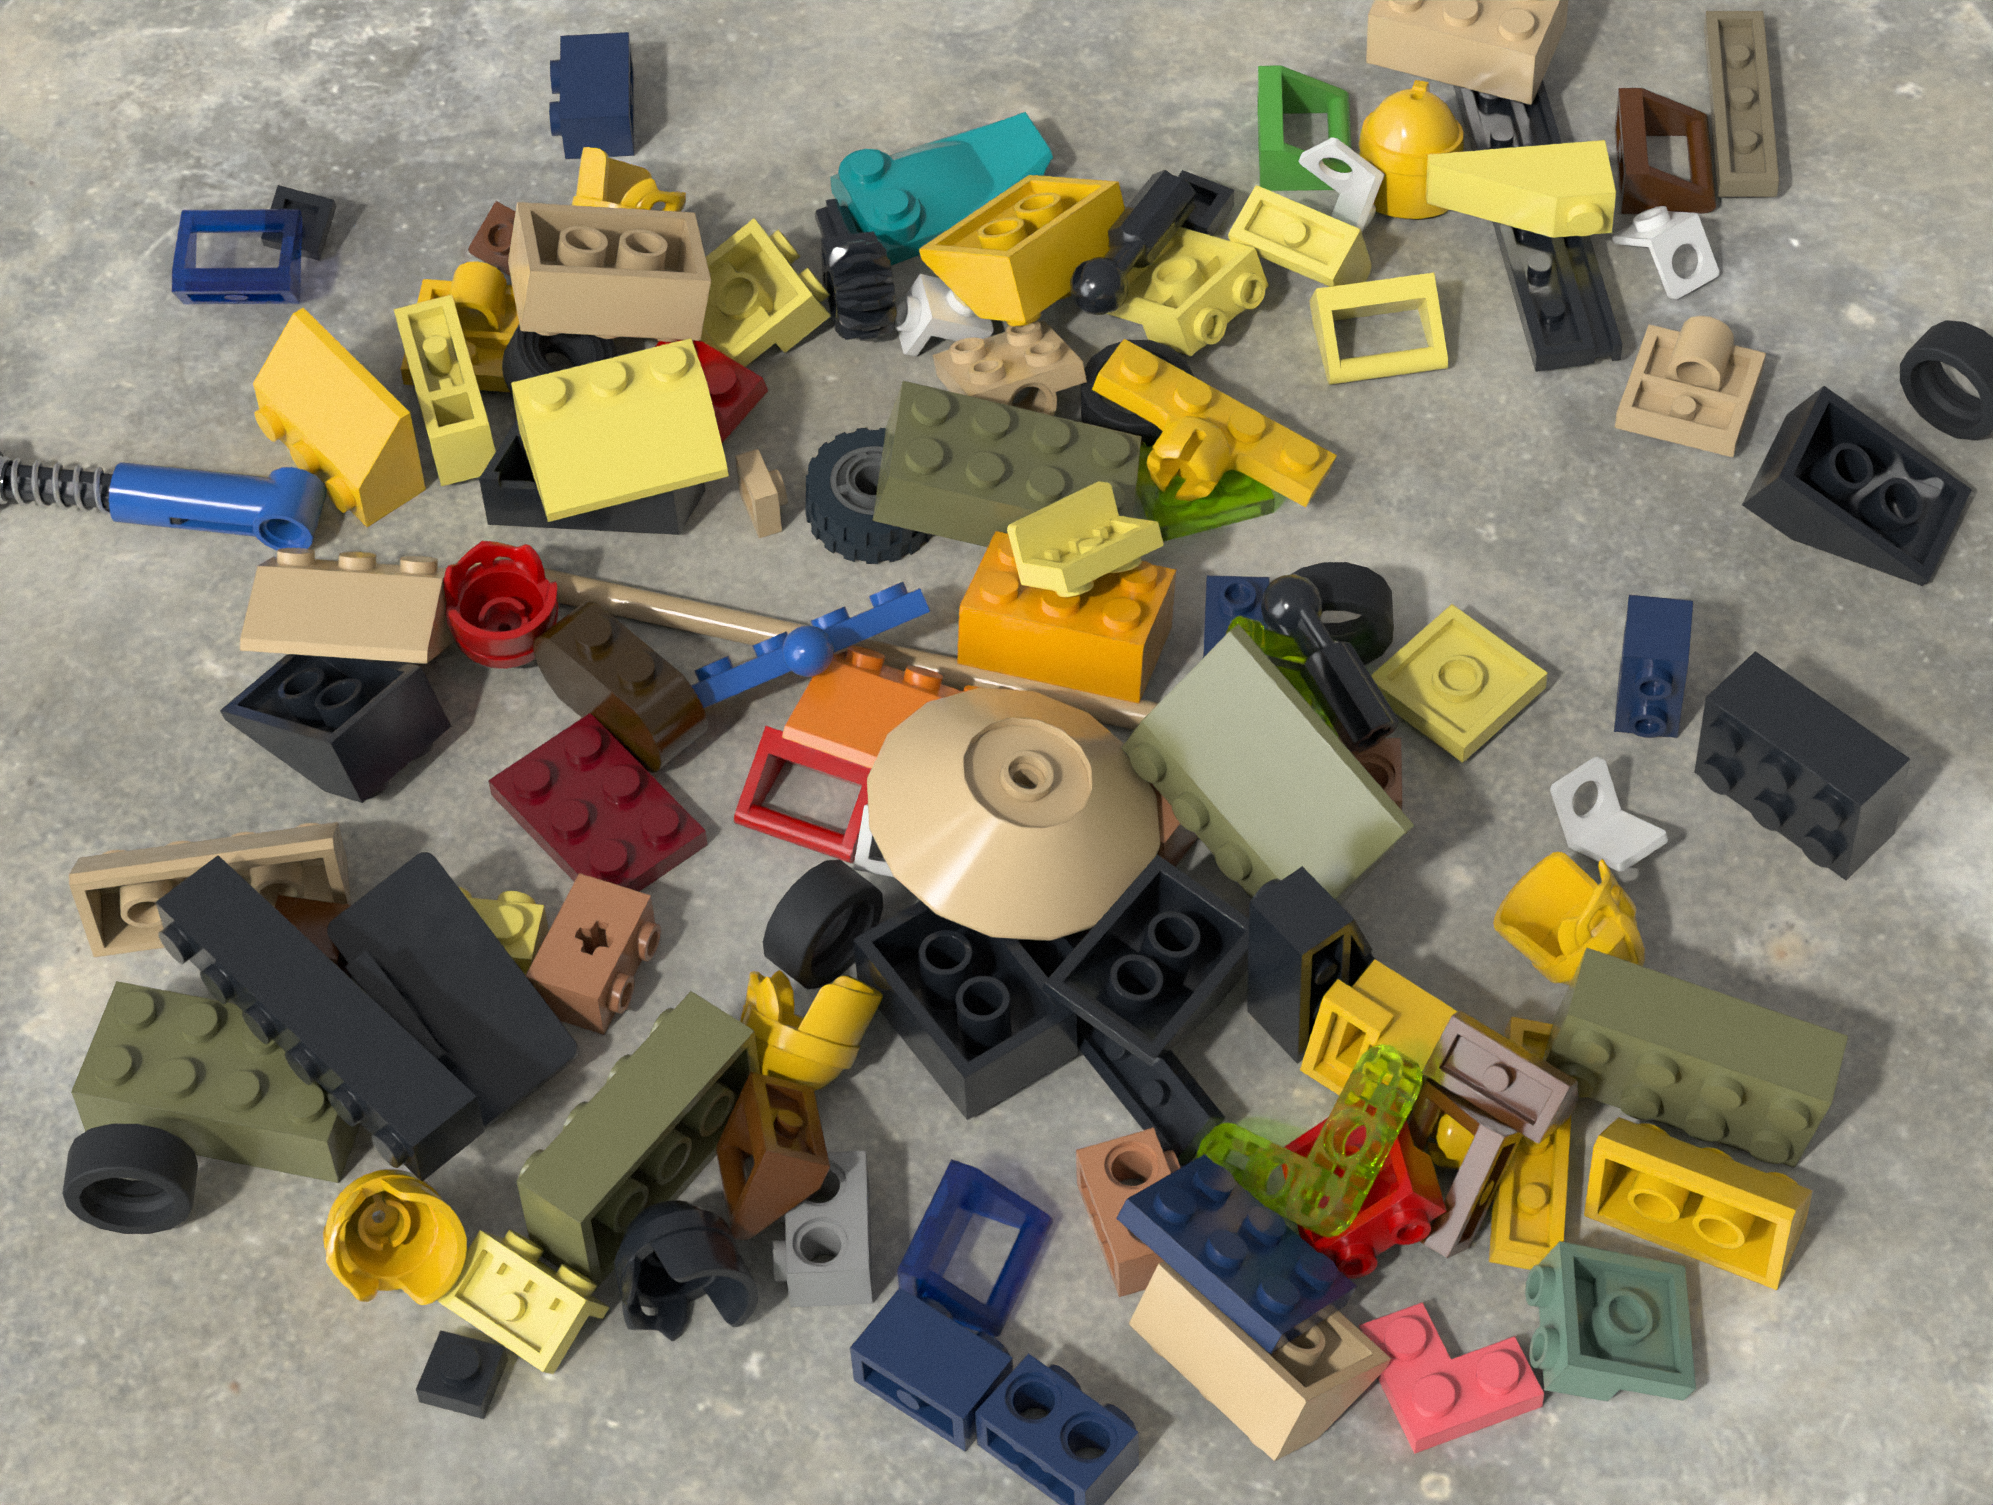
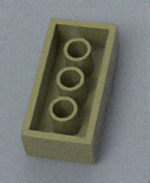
M902 381L886 425L873 521L988 547L995 531L1008 533L1007 528L1011 523L1098 481L1111 484L1119 516L1133 518L1141 436Z
M1586 948L1555 1015L1543 1060L1578 1081L1579 1098L1588 1097L1620 1108L1626 1115L1636 1119H1653L1685 1130L1688 1135L1701 1141H1717L1750 1152L1753 1157L1766 1163H1782L1795 1168L1832 1104L1848 1035Z
M119 981L115 983L71 1091L85 1132L90 1128L112 1123L151 1126L163 1129L182 1138L195 1151L197 1156L335 1183L340 1182L361 1123L359 1122L355 1126L348 1125L334 1110L328 1099L329 1093L318 1082L315 1081L311 1085L304 1083L291 1069L285 1058L286 1052L276 1042L272 1040L270 1043L264 1044L252 1033L243 1019V1011L236 1004L229 1002L222 1004L218 1000Z
M692 991L687 994L675 1009L668 1008L659 1015L651 1028L649 1037L632 1055H624L615 1063L607 1077L606 1084L589 1102L579 1103L568 1115L561 1133L545 1150L539 1149L535 1151L521 1168L519 1178L516 1181L528 1236L531 1241L544 1249L541 1255L543 1258L558 1268L564 1264L580 1272L597 1284L595 1290L615 1269V1257L631 1221L644 1209L655 1203L677 1200L717 1155V1144L750 1072L760 1074L754 1030Z

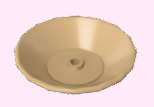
M976 688L927 702L887 734L867 777L869 829L893 876L935 914L990 937L1051 941L1093 928L1154 859L1160 848L1156 795L1149 782L1142 779L1133 769L1129 756L1121 748L1124 743L1089 713L1034 691ZM1016 783L1025 784L1030 789L1020 787Z

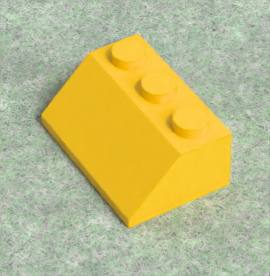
M1028 175L919 249L921 259L978 317L1006 321L1010 326L1031 324L1041 317L1043 310L1057 300L1072 296L1070 279L1078 265L1096 257H1104L1109 251L1108 230L1125 210L1119 181Z
M304 307L294 312L253 382L259 409L254 412L255 419L268 439L272 442L280 439L289 448L291 457L299 469L316 475L324 483L329 498L341 512L345 513L350 510L366 527H369L426 490L411 414Z
M1618 1117L1598 1135L1593 1146L1584 1216L1778 1290L1806 1225L1813 1190L1798 1185L1796 1181L1784 1174L1777 1172L1765 1173L1736 1162L1728 1154L1718 1149L1699 1148L1670 1137L1664 1130L1655 1125L1647 1123L1636 1124Z

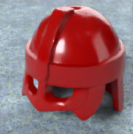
M482 540L470 549L456 564L448 565L444 576V592L447 602L446 618L449 631L459 649L474 662L495 669L519 667L535 659L533 651L535 639L558 622L557 582H549L545 577L544 567L537 552L528 544L516 547L509 544ZM498 557H506V558H510V559H512V560H505V559L495 560V559L498 558ZM480 563V564H478L477 566H475V567L471 568L470 570H468V569H469L471 566H473L474 564Z

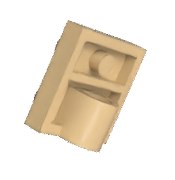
M1708 316L1689 318L1684 322L1680 332L1649 324L1617 410L1615 428L1734 457L1764 369L1766 353L1734 345V335L1730 328L1722 321Z
M1044 320L1035 321L1024 326L1009 325L1005 332L984 339L976 337L961 339L953 343L949 350L932 355L937 377L950 392L1054 416L1057 408L1056 392L1087 382L1081 358ZM1031 387L1028 396L1024 400L1012 403L1015 395L1020 390Z

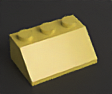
M691 338L511 383L519 431L548 522L729 476L707 381Z

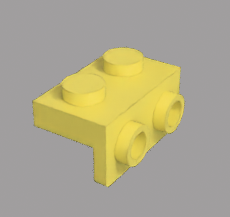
M1101 481L1011 523L1007 528L1021 585L1053 590L1061 597L1085 593L1094 587L1093 580L1107 573L1131 570L1142 563L1141 556L1164 546L1159 523L1119 516L1111 484Z

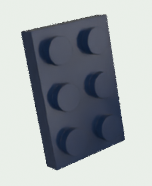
M1205 1154L1127 1198L1116 1218L1270 1354L1345 1307L1357 1288L1356 1284L1337 1269L1330 1258L1317 1252L1288 1227L1279 1214L1266 1208L1236 1182L1228 1170L1214 1163Z

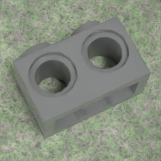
M866 1150L827 1152L830 1169L821 1188L774 1221L785 1222L786 1240L773 1241L775 1282L787 1281L791 1308L873 1304L870 1184ZM817 1196L833 1197L832 1200L825 1203L809 1202L810 1199ZM818 1255H831L835 1257L826 1263H813L809 1261Z

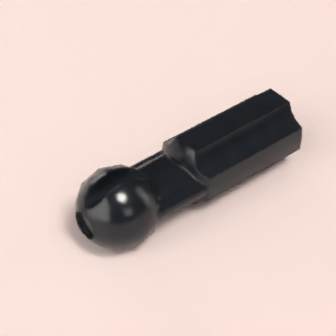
M1167 170L1153 174L1108 230V247L1110 249L1106 255L1084 261L1075 268L1070 279V291L1075 304L1085 313L1104 315L1121 307L1128 294L1126 275L1133 267L1140 269L1151 265L1196 208L1194 204L1196 192L1184 177L1172 175Z
M1296 574L1280 576L1273 580L1264 591L1261 602L1264 622L1276 634L1293 638L1306 658L1301 667L1300 675L1346 748L1350 752L1358 751L1361 753L1378 745L1384 738L1395 732L1400 723L1399 719L1351 643L1334 642L1320 619L1323 613L1324 601L1320 589L1309 578Z

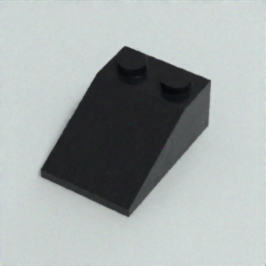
M1823 386L1786 415L1742 506L1791 540L1923 586L1929 582L1972 489L1826 386Z
M287 654L220 710L225 721L323 791L360 803H364L367 799L383 792L392 777L411 761L427 754L431 750L433 742L452 727L421 666L398 661Z
M1156 855L1044 982L1042 990L1152 1067L1212 1014L1248 971L1249 918L1165 859Z

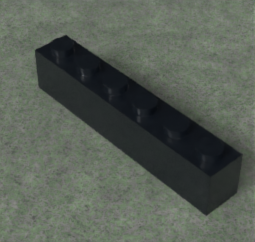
M219 855L155 902L164 928L158 935L169 954L180 964H184L188 960L191 961L201 971L200 976L203 983L219 1002L226 1004L230 1000L233 1001L243 1011L242 1016L249 1029L262 1043L268 1044L272 1040L276 1042L286 1052L285 1058L291 1069L304 1083L311 1085L315 1081L318 1082L329 1093L328 1099L334 1110L348 1125L355 1126L360 1122L372 1134L371 1138L374 1146L391 1166L399 1168L404 1164L423 1182L485 1132L477 1096Z

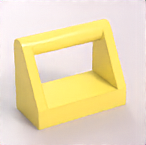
M1257 185L1254 187L1228 234L1230 241L1255 248L1259 257L1329 287L1366 282L1372 267L1361 229Z
M1434 272L1317 288L1309 300L1312 322L1329 385L1448 368V355ZM1418 309L1428 347L1339 359L1333 321Z

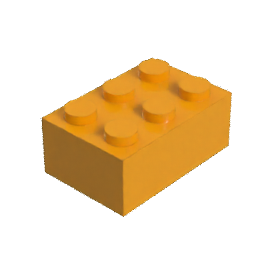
M995 531L960 604L957 664L1139 704L1172 628L1176 569L1142 561L1139 566L1131 570L1107 573L1093 580L1094 587L1085 593L1061 597L1053 590L1021 585L1008 533Z

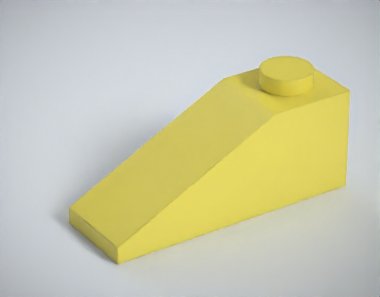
M1605 140L1428 155L1426 179L1427 204L1552 238L1612 233L1616 190Z
M452 295L393 309L441 487L480 477L496 451Z

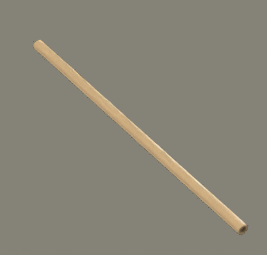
M480 563L474 564L473 566L470 567V569L473 568V567H475V566H477V565L480 564ZM544 568L545 577L548 581L557 582L558 603L578 607L585 601H593L612 615L752 646L785 631L789 634L798 627L806 626ZM865 639L851 645L871 649L885 656L884 665L905 671L907 666H918L933 670L943 676L941 684L964 691V687L967 685L991 689L1034 691L1087 712L1098 722L1135 730L1140 722L1159 704L1143 699L1138 704L957 664L956 658ZM846 647V648H844V649H842V650H839V651L835 652L834 654H838V653L845 652V651L847 652L848 647Z

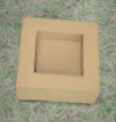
M759 449L736 455L739 493L758 537L763 538L782 532L780 506L788 504V498L779 471L777 469L768 471Z

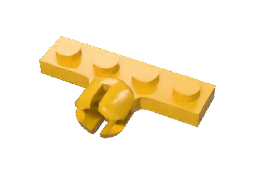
M1126 339L1122 340L1100 370L1092 388L1093 391L1155 424L1163 431L1152 446L1153 450L1148 455L1147 466L1151 479L1163 492L1168 489L1176 476L1185 480L1175 496V499L1180 501H1193L1207 497L1225 472L1235 470L1244 473L1306 508L1329 474L1337 457L1334 453Z
M1511 1016L1505 1028L1504 1037L1543 1060L1553 1024ZM1442 1110L1430 1137L1437 1140L1438 1144L1428 1142L1429 1155L1437 1166L1459 1170L1475 1136ZM1571 1116L1540 1144L1524 1135L1522 1136L1493 1198L1489 1262L1531 1270L1533 1266L1538 1265L1559 1241L1564 1242Z

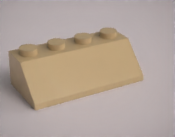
M338 822L326 824L305 823L290 829L261 833L240 832L225 838L196 842L175 841L166 846L130 851L110 850L101 855L78 858L69 873V886L93 957L165 948L158 935L164 928L155 902L217 855L273 907H275L278 895L351 905L348 862Z

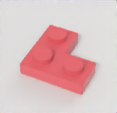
M1423 1302L1359 1325V1330L1391 1358L1387 1368L1377 1378L1414 1454L1543 1406L1544 1392L1515 1336L1451 1359Z

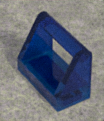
M182 210L172 265L171 292L184 305L300 304L301 210ZM283 232L278 268H196L197 233Z
M951 1159L897 1269L898 1285L918 1299L929 1297L939 1302L950 1312L954 1321L961 1326L998 1337L1005 1327L1054 1221L1046 1212L978 1168ZM973 1213L1020 1229L985 1304L943 1278Z

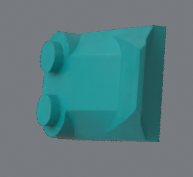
M1023 112L892 155L877 149L854 151L842 160L838 174L830 176L831 192L835 199L838 200L840 206L848 207L858 233L875 232L878 242L886 249L887 258L892 266L919 256V249L1026 176H1044L1049 163L1053 159V155L1028 114Z

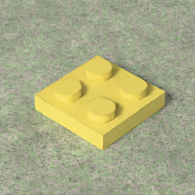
M1451 604L1371 676L1394 713L1463 763L1546 688L1548 672Z

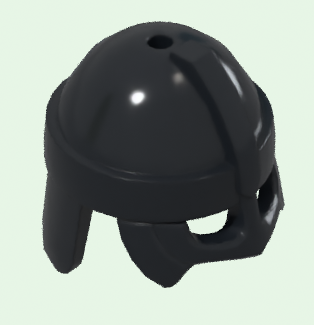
M674 1200L655 1203L647 1207L628 1225L615 1257V1271L618 1288L621 1293L622 1311L628 1329L659 1331L667 1339L675 1341L683 1334L688 1324L690 1315L689 1302L705 1294L711 1299L723 1319L734 1328L742 1326L754 1313L758 1302V1289L749 1269L738 1252L732 1231L722 1217L690 1202ZM641 1306L656 1308L655 1315H646Z

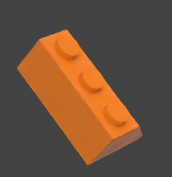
M849 646L847 652L833 655L831 664L824 672L812 677L785 724L782 738L872 769L887 734L924 704L982 687L967 685L964 687V691L941 684L943 676L933 670L918 666H907L906 670L902 671L884 665L885 656L879 652L863 647Z

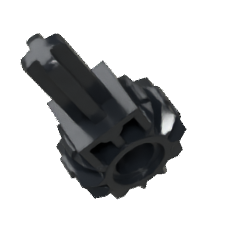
M837 199L826 200L825 207L816 210L815 219L822 236V281L824 288L830 294L827 297V302L829 304L831 320L835 325V331L845 340L856 339L860 341L878 339V336L891 334L897 317V298L886 249L878 242L874 231L857 232L847 206H839Z

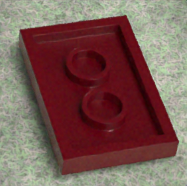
M591 713L488 780L491 795L574 882L580 873L640 892L708 845L706 830Z

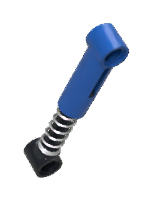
M0 451V504H6L13 498L21 506H27L32 501H36L41 508L45 509L53 503H57L65 511L73 505H77L85 513L94 507H98L103 514H110L112 520L118 523L257 537L264 545L274 550L282 548L308 549L312 545L327 495L324 483L316 475L294 467H282L272 471L268 477L120 462L116 465L113 474H106L101 466L96 468L95 472L84 471L81 464H78L74 470L63 469V465L59 461L55 464L54 468L43 467L40 460H36L33 466L22 465L20 458L17 457L14 461L6 456L3 458V454Z

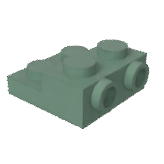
M1559 1241L1538 1265L1533 1266L1526 1281L1525 1297L1528 1305L1539 1307L1540 1327L1535 1330L1532 1336L1529 1358L1534 1368L1543 1369L1544 1390L1608 1402L1620 1389L1684 1401L1696 1389L1685 1265Z

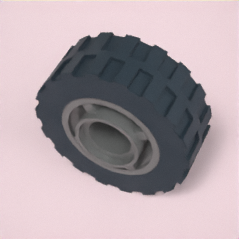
M868 427L857 428L855 432L848 434L843 432L836 435L833 441L830 443L825 442L818 449V455L815 458L812 457L808 465L805 514L807 523H811V532L816 540L820 539L824 543V548L833 554L835 552L844 556V559L852 562L860 560L866 561V564H878L880 561L901 560V556L908 553L912 555L918 551L920 545L924 541L928 542L932 537V534L873 521L886 428H879V430H868Z

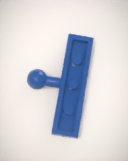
M900 582L870 595L869 599L873 606L871 609L850 617L844 606L811 620L812 626L798 627L789 634L785 631L753 645L752 647L757 657L733 667L730 657L727 656L698 668L694 672L699 682L691 686L698 695L703 707L706 708L790 671L804 677L816 676L829 667L835 652L929 613L930 610L921 588L908 592L904 582Z

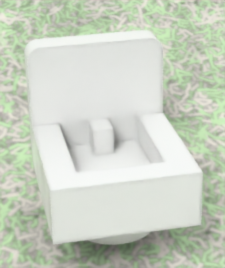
M920 274L906 295L902 296L896 303L897 317L894 327L898 331L905 355L916 357L931 336L959 341L972 337L988 338L994 332L991 319L978 317L937 277Z

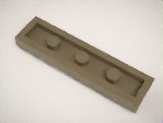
M1706 11L1704 35L1718 197H1777L1779 172L1764 12Z

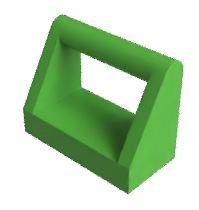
M1282 65L1258 66L1257 115L1260 187L1269 191L1334 190L1299 163L1300 156L1305 150L1284 143L1283 114L1327 113L1328 139L1337 138L1352 149L1350 98L1347 91ZM1336 158L1322 159L1328 168L1336 172H1352L1351 167L1342 160Z

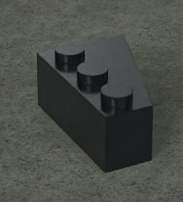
M517 419L479 478L487 524L499 526L679 535L706 491L705 483L548 522L521 438Z
M1303 866L1282 880L1276 878L1264 884L1249 903L1247 1012L1297 1064L1304 1058L1323 996L1337 979L1352 988L1375 960L1371 953L1373 949L1355 919Z

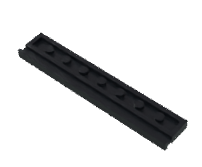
M1543 80L1532 105L1453 85L1472 151L1562 144ZM1492 221L1535 372L1594 364L1595 358L1610 356L1612 361L1621 360L1623 344L1590 235L1552 238Z

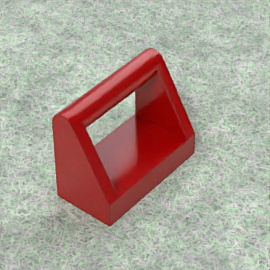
M765 726L734 814V823L851 864L854 863L864 805L868 804L867 777L871 768L782 738L783 731ZM785 762L861 787L845 834L761 806Z

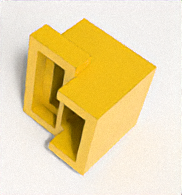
M1375 959L1352 988L1337 979L1323 996L1300 1071L1350 1103L1383 1082L1399 1093L1406 1120H1408L1425 1081L1429 1078L1422 1071L1451 1016L1458 1011Z

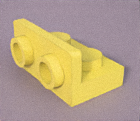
M511 1229L508 1230L504 1238L480 1230L466 1252L465 1263L457 1281L437 1301L542 1372L553 1375L589 1315L603 1319L610 1307L592 1296L597 1284L588 1277L564 1264L556 1272L539 1261L544 1249L525 1236Z

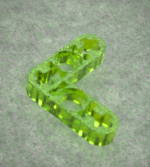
M1385 1044L1374 1046L1363 1053L1353 1068L1307 1158L1241 1126L1227 1122L1215 1126L1203 1138L1197 1152V1158L1205 1154L1214 1163L1224 1167L1232 1174L1236 1182L1266 1208L1275 1211L1281 1217L1319 1236L1332 1237L1339 1235L1351 1225L1358 1214L1410 1113L1422 1086V1071L1415 1060L1395 1047ZM1386 1073L1393 1075L1388 1086L1381 1084ZM1368 1104L1378 1109L1375 1115L1366 1111ZM1365 1125L1366 1139L1363 1146L1354 1155L1346 1157L1345 1143L1347 1137L1355 1128ZM1231 1151L1239 1152L1249 1158L1244 1170L1226 1162ZM1286 1164L1288 1176L1285 1184L1275 1194L1268 1195L1267 1181L1270 1174L1279 1165ZM1336 1166L1346 1171L1342 1178L1333 1173ZM1323 1196L1330 1197L1324 1209L1318 1207L1319 1201Z

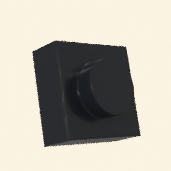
M1182 170L1178 177H1184L1195 190L1194 204L1196 208L1181 227L1214 236L1234 207V190Z
M278 185L261 236L263 245L320 261L336 211L335 201L330 198Z
M440 1330L416 1387L419 1402L484 1419L508 1362L505 1347Z

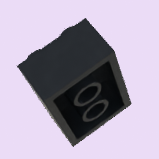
M1755 651L1706 696L1694 773L1700 776L1706 786L1713 792L1728 796L1749 811L1762 827L1770 831H1777L1801 848L1807 858L1814 864L1823 868H1829L1846 881L1895 834L1911 759Z
M921 900L853 939L857 979L883 994L878 1009L967 1121L1078 1055L1076 1013L1042 990L1044 982L1048 977L1017 939L990 937L935 914Z

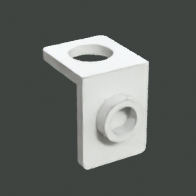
M1330 138L1303 152L1299 163L1340 194L1331 217L1357 227L1362 232L1374 217L1376 207L1373 203L1384 173L1337 138ZM1336 158L1342 160L1351 167L1352 172H1336L1328 168L1322 159Z
M1665 206L1655 207L1640 213L1633 219L1634 223L1611 235L1614 244L1649 247L1667 296L1670 299H1679L1719 275V268L1698 213L1668 211ZM1687 243L1696 250L1698 265L1691 276L1682 279L1673 270L1672 257L1679 246Z
M1593 757L1551 785L1550 791L1568 847L1598 862L1603 859L1608 867L1616 871H1624L1668 842L1665 830L1621 810L1607 763L1600 757ZM1594 781L1598 789V797L1594 807L1584 815H1576L1572 806L1576 790L1583 783Z

